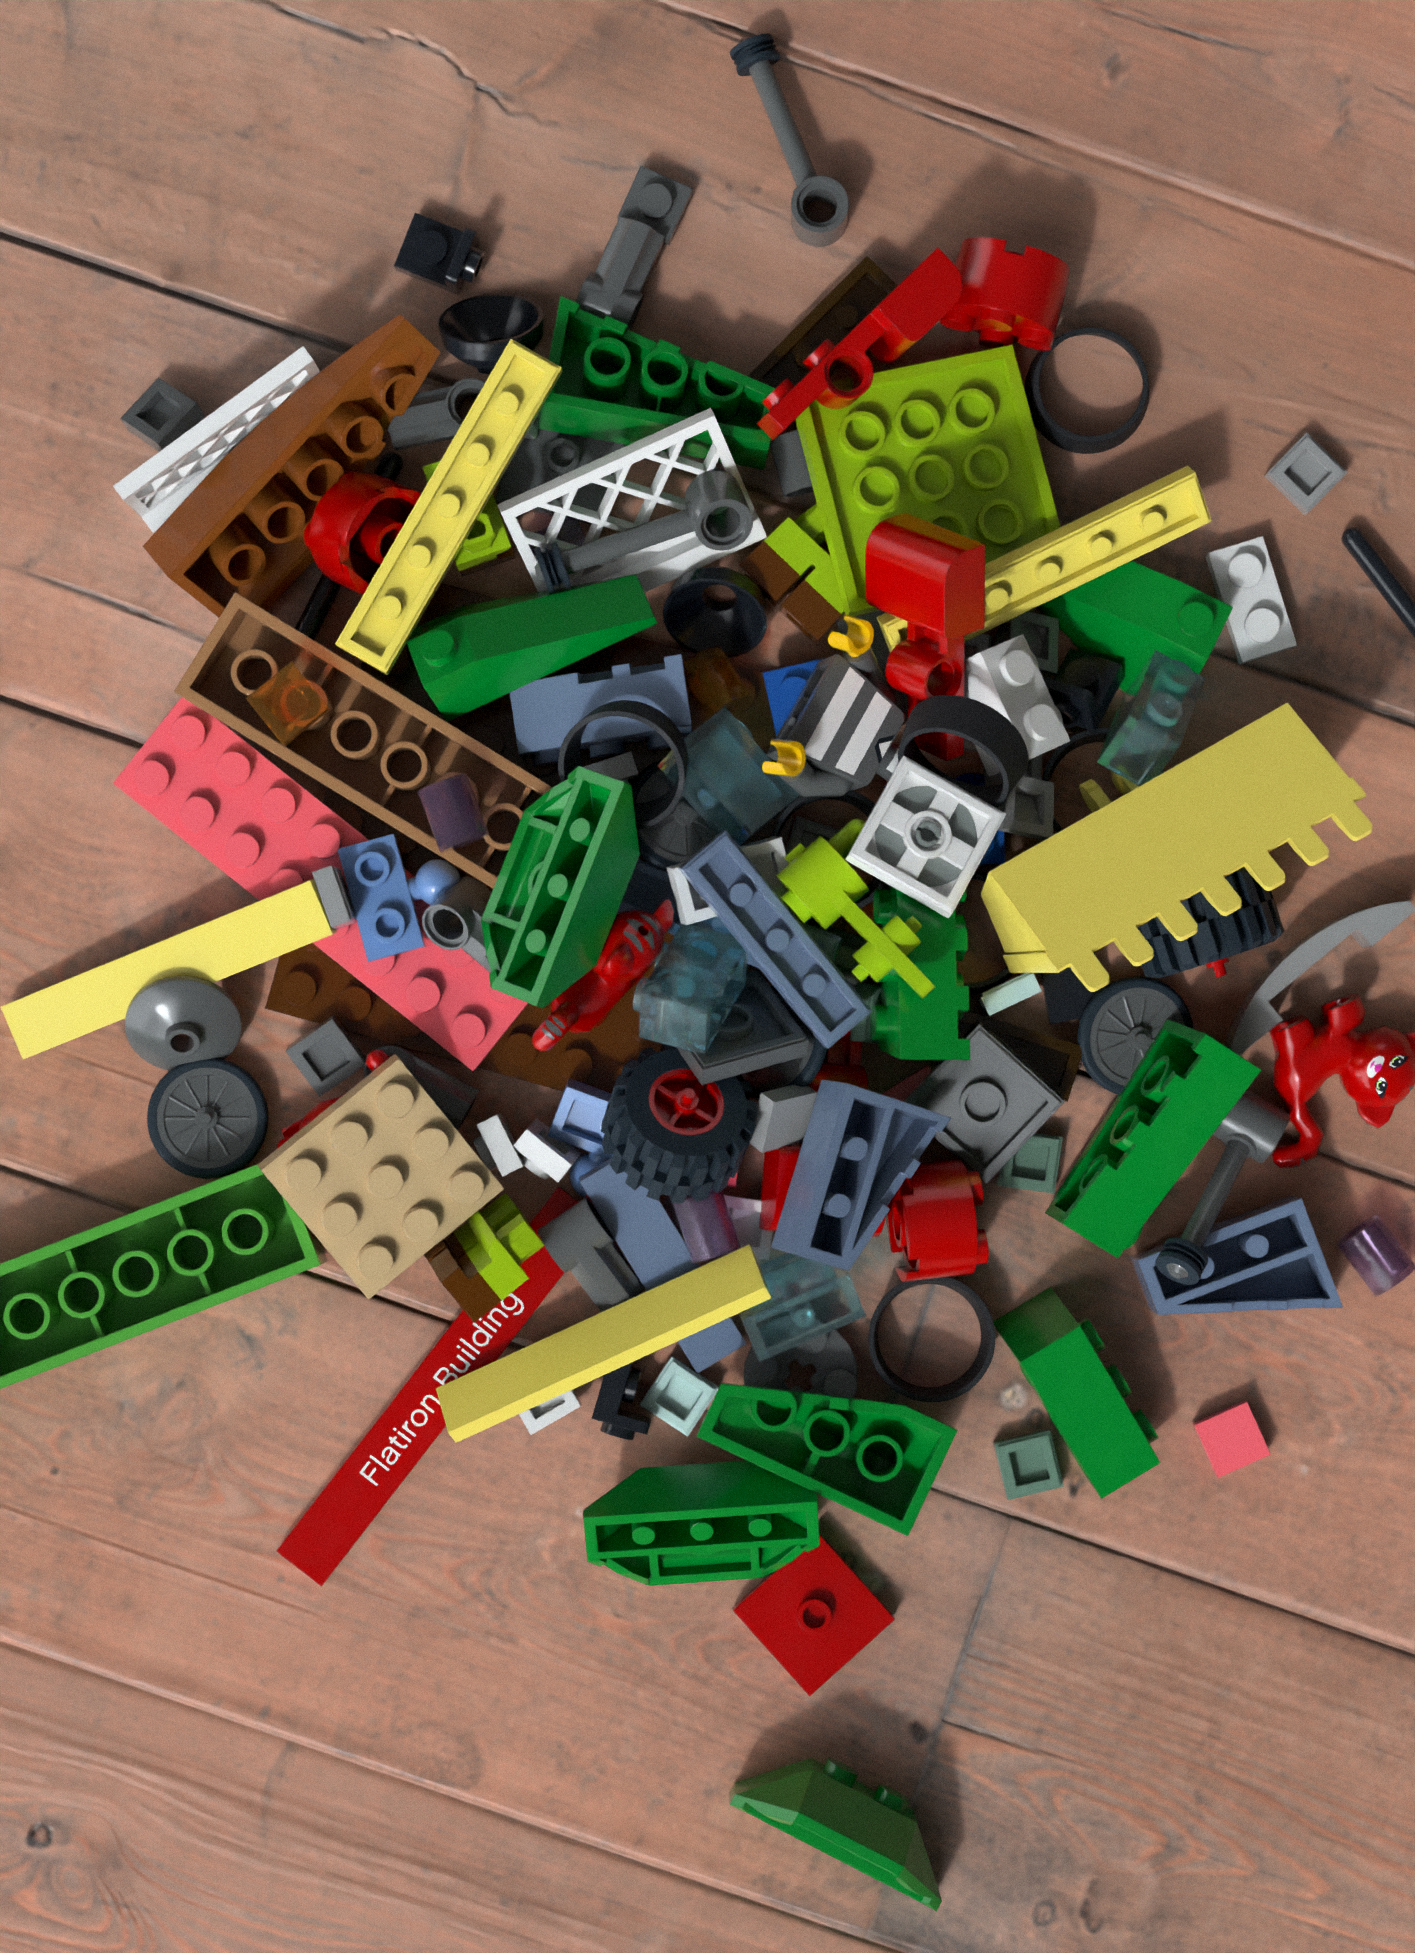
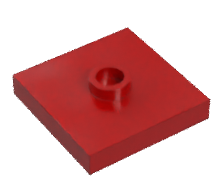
M820 1533L819 1547L810 1552H802L791 1563L769 1574L732 1607L733 1612L809 1697L895 1620L894 1615Z

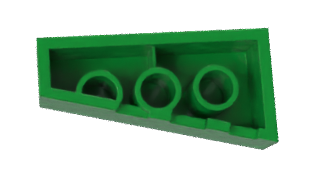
M560 296L548 360L562 367L563 372L540 410L539 429L630 445L711 408L735 465L764 470L771 438L757 423L769 412L762 401L776 388L711 360L707 364L681 353V347L662 339L657 343L627 330L628 325L607 315L604 319L579 309V303ZM708 430L686 439L679 454L705 459L713 443Z
M883 882V889L876 888L874 892L875 923L882 924L883 928L896 915L904 923L913 916L922 925L915 933L921 943L907 957L930 980L935 988L924 998H921L894 969L888 972L879 981L881 982L880 1005H873L871 1009V1037L873 1040H879L880 1050L898 1059L970 1060V1039H958V1020H961L963 1012L969 1010V986H964L962 974L957 973L956 962L963 961L965 952L968 950L965 918L963 915L955 914V910L949 918H946ZM966 889L958 903H964L967 896Z
M1166 1019L1045 1214L1114 1257L1119 1258L1125 1249L1130 1248L1137 1241L1145 1222L1254 1081L1261 1069L1209 1035Z

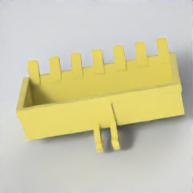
M1287 702L1144 784L1139 781L1123 761L1110 767L1109 771L1111 772L1112 781L1118 791L1123 794L1122 797L1113 802L1110 801L1102 788L1096 784L1095 780L1089 779L1080 784L1079 789L1082 798L1092 811V814L989 871L981 891V896L1005 951V954L1002 956L1010 973H1059L1070 967L1083 985L1090 992H1095L1109 984L1110 976L1094 955V952L1109 943L1114 942L1133 966H1141L1153 959V948L1137 928L1157 916L1176 940L1184 941L1198 932V924L1181 902L1201 892L1220 915L1227 916L1241 908L1242 900L1225 877L1242 867H1245L1264 890L1271 891L1285 882V873L1268 852L1288 842L1308 865L1314 866L1329 857V849L1312 827L1329 817L1353 841H1358L1372 832V823L1356 805L1357 801L1366 797V793L1353 777L1349 778Z

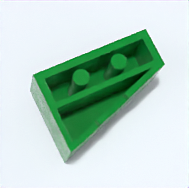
M1049 1287L993 1321L1000 1337L1011 1350L1028 1383L1032 1385L1053 1424L1101 1499L1161 1463L1150 1443L1158 1439L1155 1430L1141 1409L1131 1413L1123 1398L1132 1394L1115 1364L1113 1363L1105 1368L1096 1354L1104 1349L1105 1346L1088 1318L1078 1323L1053 1289Z

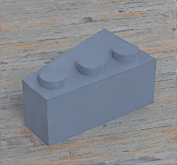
M682 655L664 657L665 663L632 667V664L628 663L612 666L610 671L582 675L580 673H572L538 679L510 692L520 757H532L533 766L558 764L559 751L568 732L597 707L619 700H631L648 704L669 717L682 735L692 734ZM620 716L603 717L589 722L583 731L580 741V750L589 749L590 758L625 753L624 743L646 740L648 750L670 748V746L659 733L648 725L635 719Z
M821 1080L771 1248L849 1271L890 1209L887 1206L904 1180L912 1178L921 1163L918 1159L936 1132L942 1133L952 1117L848 1083Z
M1291 1195L1214 1224L1202 1247V1250L1208 1256V1263L1198 1283L1194 1285L1175 1282L1159 1271L1155 1262L1164 1243L1130 1256L1149 1308L1158 1315L1248 1310L1271 1311L1299 1308H1343L1303 1200Z

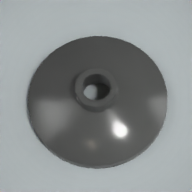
M172 976L148 984L133 997L126 1012L125 1032L130 1045L141 1058L158 1068L170 1071L174 1067L185 1063L211 1058L226 1059L233 1052L241 1035V1015L233 998L218 985L192 976ZM178 1034H186L188 1036H178Z

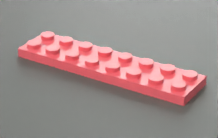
M182 697L113 782L114 785L259 901L314 879L312 872L331 865L341 870L348 889L337 849L369 841L368 838L224 723ZM405 869L408 879L415 877ZM422 899L414 901L426 947L368 962L357 919L355 920L356 923L336 929L337 932L333 935L313 942L314 945L472 1071L478 1068L529 1004L492 989L489 979L490 972L462 948L447 950L434 944L426 935L422 926V916L424 911L430 906V904Z

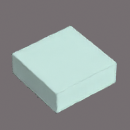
M1023 973L978 994L977 1000L984 1015L990 1016L1042 990L1034 973Z
M671 1355L640 1402V1405L688 1437L716 1395L719 1386Z

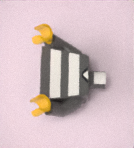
M850 615L844 616V620L848 625L847 635L833 631L828 637V643L832 647L842 650L843 657L835 654L817 662L775 739L770 741L771 747L766 755L777 762L764 761L762 764L764 773L779 775L801 796H842L849 790L853 791L867 786L875 774L889 781L898 764L899 746L892 742L905 720V715L895 705L896 697L871 648L874 638L872 624Z

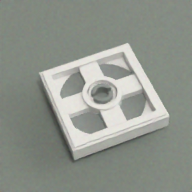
M903 756L845 860L949 918L986 853L1006 813L908 757Z

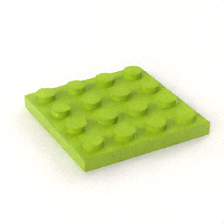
M1013 345L873 373V380L869 389L848 407L830 409L821 405L815 399L795 419L845 615L854 616L880 610L866 602L865 549L872 530L887 518L908 513L985 544V564L1060 528ZM853 377L832 381V384L840 390L851 391L854 381Z

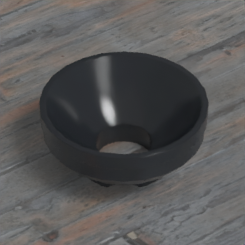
M486 294L464 299L453 304L442 313L438 326L443 346L450 354L467 365L476 367L479 373L491 374L510 339L515 340L530 350L537 346L543 337L544 318L541 307L526 297L512 294Z
M727 567L697 568L680 576L670 587L664 603L663 621L667 631L674 640L696 654L710 658L737 657L751 651L764 638L768 624V604L759 587L745 575ZM711 585H724L733 590L736 597L730 601H716L710 598L704 589Z

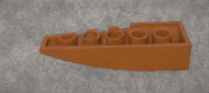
M399 314L333 361L262 420L216 465L143 545L144 549L168 578L218 618L235 592L267 611L314 561L311 550L305 545L304 530L311 521L314 510L322 496L331 486L339 481L343 474L350 471L361 473L368 460L375 463L386 444L382 438L395 416H402L441 352L409 321Z

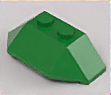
M578 766L568 774L567 780L551 788L524 810L481 918L485 951L491 969L489 979L492 989L543 1009L597 965L640 856L631 785Z
M747 1460L639 1468L583 1510L587 1562L599 1567L605 1565L622 1576L648 1586L764 1578L791 1563L802 1552H810L820 1546L817 1494Z
M809 1758L735 1782L729 1792V1803L731 1806L758 1818L915 1899L935 1911L938 1910L942 1899L914 1810L907 1807L910 1800L900 1792L883 1784H879L876 1791L856 1781L859 1775L858 1772L833 1758H828L825 1764Z

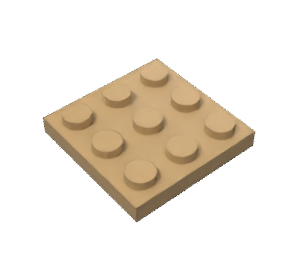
M396 1054L391 1056L258 1164L263 1174L368 1300L504 1190L503 1186Z

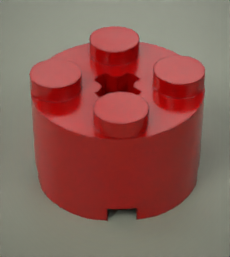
M986 237L964 239L961 242L954 264L962 277V293L955 306L939 320L940 324L958 331L980 333L978 342L991 349L1013 345V342H1017L1028 348L1050 351L1069 284L1070 268L1068 264L1050 253L1027 245L1025 246L1024 254L1005 250L1007 240Z
M357 471L343 474L339 481L331 486L322 496L314 510L311 521L304 530L305 545L311 550L318 568L331 580L363 595L421 493L377 474L360 473Z
M960 1159L921 1163L912 1178L904 1180L887 1206L890 1209L886 1215L891 1253L903 1252L906 1266L895 1267L902 1282L973 1274L977 1264L988 1263L989 1249L987 1236L984 1229H977L975 1206H981L983 1203L981 1178L978 1171L968 1172Z

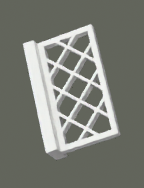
M302 346L113 485L123 501L142 517L154 534L232 449L262 420L320 372L316 363L304 346Z
M711 408L498 504L500 513L538 592L548 589L546 583L537 577L534 567L538 560L536 555L534 556L530 545L540 547L541 552L546 551L545 546L548 550H551V543L557 542L560 552L578 547L577 545L556 539L566 515L592 523L583 544L598 540L603 527L621 532L647 523L656 503L681 511L687 509L685 498L662 492L673 467L697 474V476L708 471H724L734 476L740 484L753 517V527L748 538L733 549L719 551L703 545L698 537H696L694 531L568 574L571 586L636 574L644 592H647L689 571L703 567L767 538ZM708 430L713 443L703 464L678 456L686 439ZM644 458L661 463L650 488L625 480L631 465ZM719 458L724 470L715 468ZM589 483L608 487L597 512L572 504L578 488ZM619 491L645 499L634 523L609 515ZM536 507L554 511L545 535L522 529L516 517ZM727 507L716 508L710 514L721 513ZM564 582L560 583V588L565 587Z

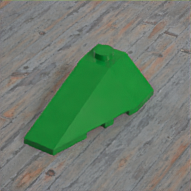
M1129 561L1036 607L1041 613L1059 619V628L1081 652L1122 664L1125 677L1118 688L1121 692L1172 717H1175L1208 660L1233 609L1232 606L1181 581L1134 561Z
M633 574L573 585L567 588L554 589L555 592L552 593L545 590L463 605L416 627L406 643L424 689L446 722L657 624L638 576Z
M721 1383L696 1437L908 1536L958 1430L904 1404Z

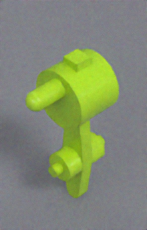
M858 818L849 821L828 842L819 836L807 848L801 843L798 844L784 857L788 865L776 875L788 890L781 896V899L803 923L813 917L825 930L840 916H843L867 941L852 955L859 963L851 971L855 977L862 982L870 975L878 983L888 972L894 969L921 998H924L935 986L907 957L921 943L915 933L922 925L913 916L904 923L896 915L880 929L855 904L869 891V888L844 858L852 848L865 821Z

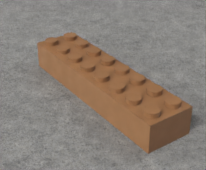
M236 592L174 690L182 698L492 889L495 886L524 810L553 788Z

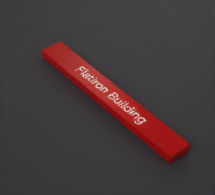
M559 1186L529 1225L539 1236L538 1229L579 1201ZM545 1246L520 1264L529 1279L474 1323L466 1312L462 1310L276 1552L321 1587L445 1428L446 1424L436 1388L497 1361L565 1273L553 1260Z

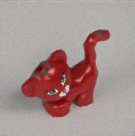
M669 899L664 900L653 913L638 909L623 911L616 915L597 965L551 1002L552 1013L533 1034L532 1044L537 1050H551L568 1031L572 1033L587 1032L601 1025L621 998L643 979L645 972L651 968L664 946V935L673 926L674 910Z
M1352 993L1331 1000L1321 1006L1324 1018L1321 1026L1314 1028L1309 1018L1304 1014L1288 1018L1274 1026L1269 1031L1275 1050L1274 1087L1283 1100L1286 1112L1290 1114L1289 1121L1301 1135L1298 1143L1276 1147L1272 1154L1273 1163L1279 1168H1295L1317 1157L1324 1132L1311 1114L1307 1102L1317 1093L1326 1079L1334 1074H1339L1342 1087L1347 1095L1355 1100L1358 1114L1367 1124L1376 1128L1386 1124L1394 1111L1395 1105L1404 1100L1415 1085V1031L1400 1032L1386 1025L1367 1031H1357L1355 1027L1363 1023L1366 1011L1360 996Z

